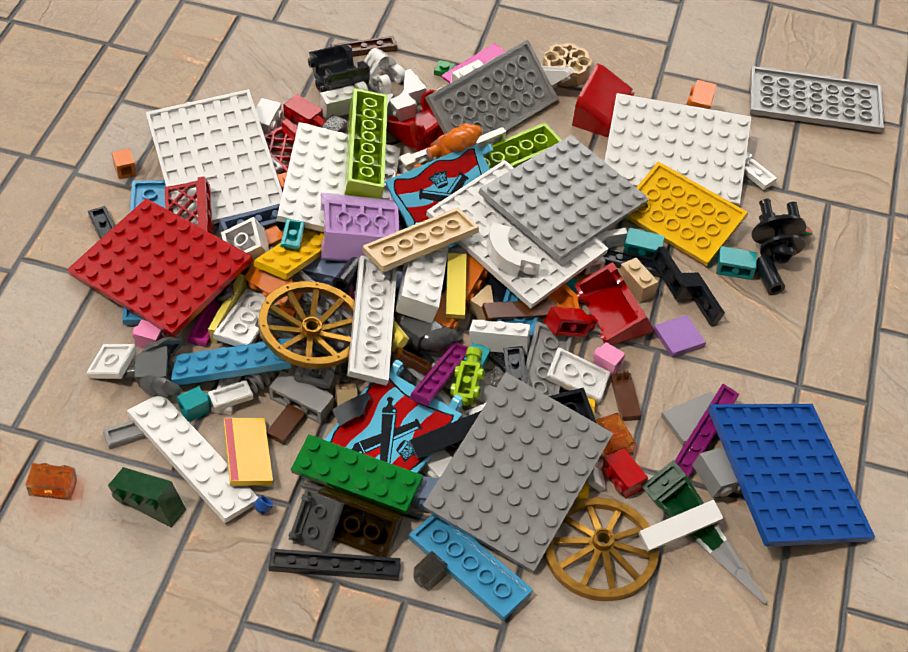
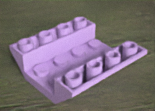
M330 193L320 194L321 210L324 211V238L321 242V259L348 262L352 257L360 258L361 255L366 256L362 251L363 245L399 231L398 206L393 200Z

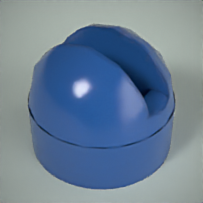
M260 495L254 504L255 510L261 514L267 513L273 507V502L266 496Z

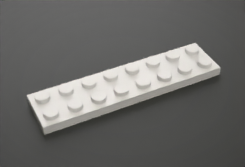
M362 255L358 264L347 376L387 385L389 381L397 267L382 272L368 257Z
M155 396L127 410V416L135 422V425L144 432L151 443L224 523L255 506L254 504L258 496L249 486H230L228 464L166 397Z

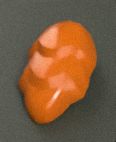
M566 284L547 296L548 300L555 301L557 307L579 309L578 296Z

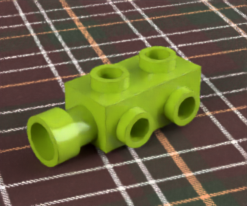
M468 347L466 352L467 361H461L460 366L455 368V378L457 380L456 384L452 383L450 393L453 397L455 395L462 397V406L475 405L476 398L480 397L481 387L479 385L480 380H484L485 370L482 369L481 363H478L481 360L483 351L477 347Z

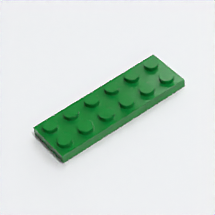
M309 434L291 467L293 474L406 515L423 480V475Z

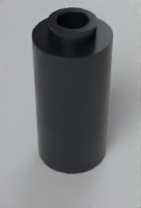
M760 256L756 261V270L768 294L776 295L781 293L785 289V284L770 256Z
M352 257L333 279V287L348 293L357 281L360 258Z

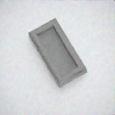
M134 421L103 430L109 449L147 438L144 432L135 425Z

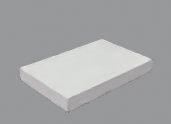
M558 347L545 379L569 391L584 387L587 398L595 399V403L599 404L611 372Z

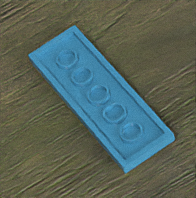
M281 338L276 341L279 344H283L292 338ZM264 341L255 344H242L235 347H222L215 350H203L196 353L176 355L171 381L177 385L289 369L292 367V364L276 356L265 345ZM293 346L288 350L293 352Z
M433 514L409 534L411 542L502 621L533 593V589L476 540Z

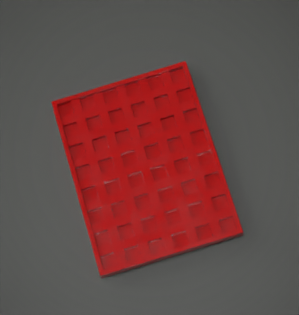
M145 198L74 262L67 271L69 275L172 337H175L253 262V258L250 254Z

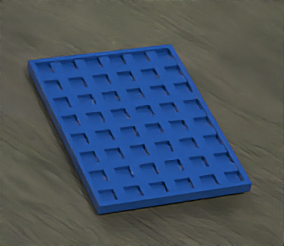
M711 404L709 406L708 412L765 547L871 542L875 538L813 404Z

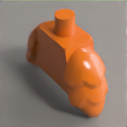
M467 123L453 128L449 133L441 135L436 141L430 143L431 147L426 149V153L429 158L436 156L438 159L452 152H461L473 147L482 134V128L478 125Z

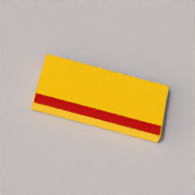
M224 418L223 427L230 486L272 485L273 478L265 418Z

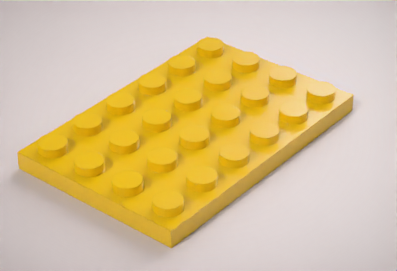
M658 161L636 187L649 198L648 203L627 216L626 219L650 233L663 235L665 242L708 266L718 254L720 247L725 245L747 217L748 212Z

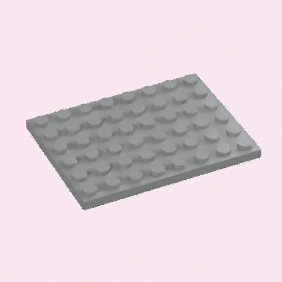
M572 135L484 185L478 192L479 195L558 262L646 205L649 201L645 194Z
M505 372L422 505V508L533 573L613 433Z

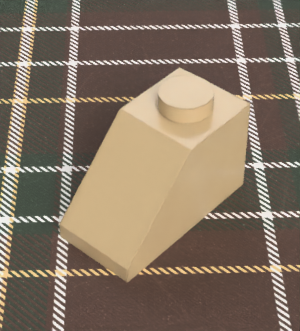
M354 383L334 384L336 407L358 396Z

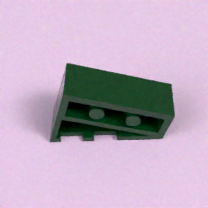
M122 467L108 484L112 497L116 501L122 502L171 528L186 510L172 481Z

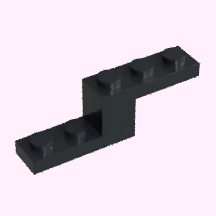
M658 247L651 261L675 299H693L710 326H716L725 312L699 272L681 273L665 247Z

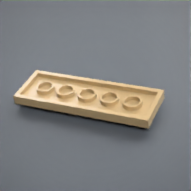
M457 207L363 245L362 251L382 272H385L479 233V226Z

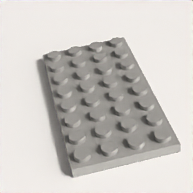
M526 40L426 96L425 99L444 135L453 128L467 123L480 126L482 128V136L501 127L505 130L510 129L558 100V97L529 40Z
M751 67L750 114L871 132H883L881 84L764 67Z

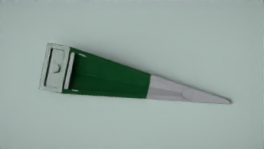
M674 460L642 485V488L656 505L670 518L704 504L687 475ZM717 523L689 534L763 604L767 605L764 596Z

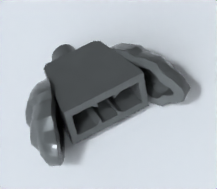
M397 312L394 315L397 324L409 337L406 345L415 351L424 349L425 351L436 352L450 346L459 338L457 330L443 327L434 320L432 323Z
M165 337L148 344L141 353L135 356V366H130L126 369V379L135 378L139 387L146 394L153 397L170 398L179 395L182 392V388L171 381L172 356L182 347L183 340L179 337Z

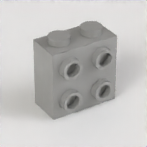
M723 447L698 455L692 466L713 498L719 496L726 497L736 491L742 492Z

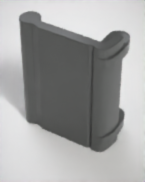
M301 351L300 355L305 356L306 351ZM297 366L294 380L329 389L334 380L336 366L323 369Z
M305 490L301 497L302 501L292 530L288 535L289 540H295L328 553L345 504Z

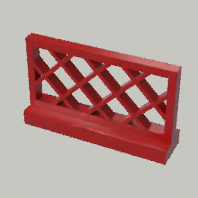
M288 119L281 121L282 126L265 134L264 137L266 142H271V145L268 146L271 158L283 167L284 173H287L289 165H284L282 161H290L291 156H284V152L292 153L293 148L286 147V143L294 144L297 127ZM280 133L285 136L284 138H275ZM274 143H283V147L273 145ZM272 151L281 152V155H273Z
M205 176L197 177L198 181L164 187L165 209L171 211L175 205L181 209L176 215L181 217L184 212L188 213L190 216L187 218V221L191 222L195 218L198 220L196 226L213 234L211 189ZM196 187V192L193 196H189L187 194L189 189ZM170 192H180L174 200L170 198ZM183 196H186L189 200L184 206H181L178 202ZM194 202L197 204V208L192 213L187 209Z

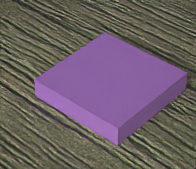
M688 315L654 325V332L672 358L705 347L706 341Z

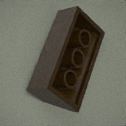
M328 486L319 489L318 494L345 504L332 540L378 557L388 556L398 535L404 514Z

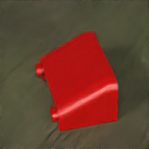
M597 63L576 101L572 126L609 138L616 94L634 96L633 88L604 65Z
M430 89L422 95L420 101L422 110L417 112L415 117L403 122H399L396 116L387 117L386 131L415 152L431 147L430 143L444 135L425 99L426 96L437 90Z
M613 262L574 285L578 291L576 295L580 303L584 301L592 316L598 319L597 324L602 331L599 335L604 344L605 342L610 345L618 344L655 331Z

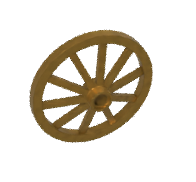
M302 281L286 284L269 294L260 308L258 328L261 338L276 356L290 364L311 369H323L340 365L349 360L350 346L337 353L322 338L350 344L351 337L327 331L352 325L353 317L326 325L323 324L342 305L353 316L355 301L343 291L324 283ZM295 293H313L310 317H306L294 295ZM319 294L337 300L319 319L316 318ZM287 296L300 321L274 304ZM269 311L295 327L268 325L267 315ZM271 332L298 335L283 344H279ZM301 341L306 343L305 356L288 350ZM317 343L330 356L311 357L312 345Z
M590 497L574 501L563 520L564 523L587 537H554L544 553L551 573L569 591L590 600L616 601L630 597L646 586L656 569L659 550L656 548L647 552V550L617 542L618 540L638 535L639 531L650 527L649 523L640 513L622 502L608 498ZM594 509H605L614 512L606 528H601ZM587 510L595 532L569 516L576 512ZM620 515L626 517L637 526L615 534L612 532ZM553 545H588L558 563L553 550ZM617 550L647 558L648 565L644 572L640 575ZM591 552L593 553L581 583L571 578L563 570ZM609 554L635 580L634 582L624 587L616 588ZM599 557L603 558L609 589H596L587 586Z

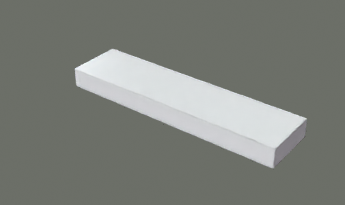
M711 500L639 531L638 534L647 552L722 521L723 516L715 501Z

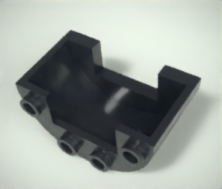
M347 44L309 52L308 65L313 70L317 90L320 89L321 93L351 85L354 87L355 83L362 81L366 85L369 83V66L364 61L357 62V68L353 63L352 49Z

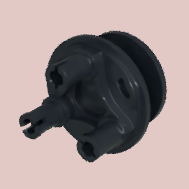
M766 198L763 201H759L762 215L759 216L760 223L754 227L751 236L756 243L762 244L759 249L761 256H770L773 262L785 264L792 256L800 253L805 248V239L800 235L806 230V222L799 214L797 202L787 203L788 214L775 215L772 210L771 200Z

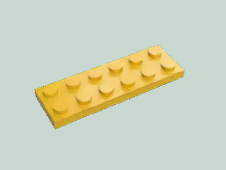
M304 228L299 250L280 247V244L255 259L254 267L287 280L321 256V242L324 238V232Z

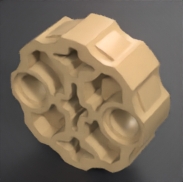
M555 44L550 47L549 51L545 52L543 66L571 67L574 73L569 75L570 79L564 83L560 80L557 84L562 87L579 86L589 77L592 60L584 48H579L575 44Z

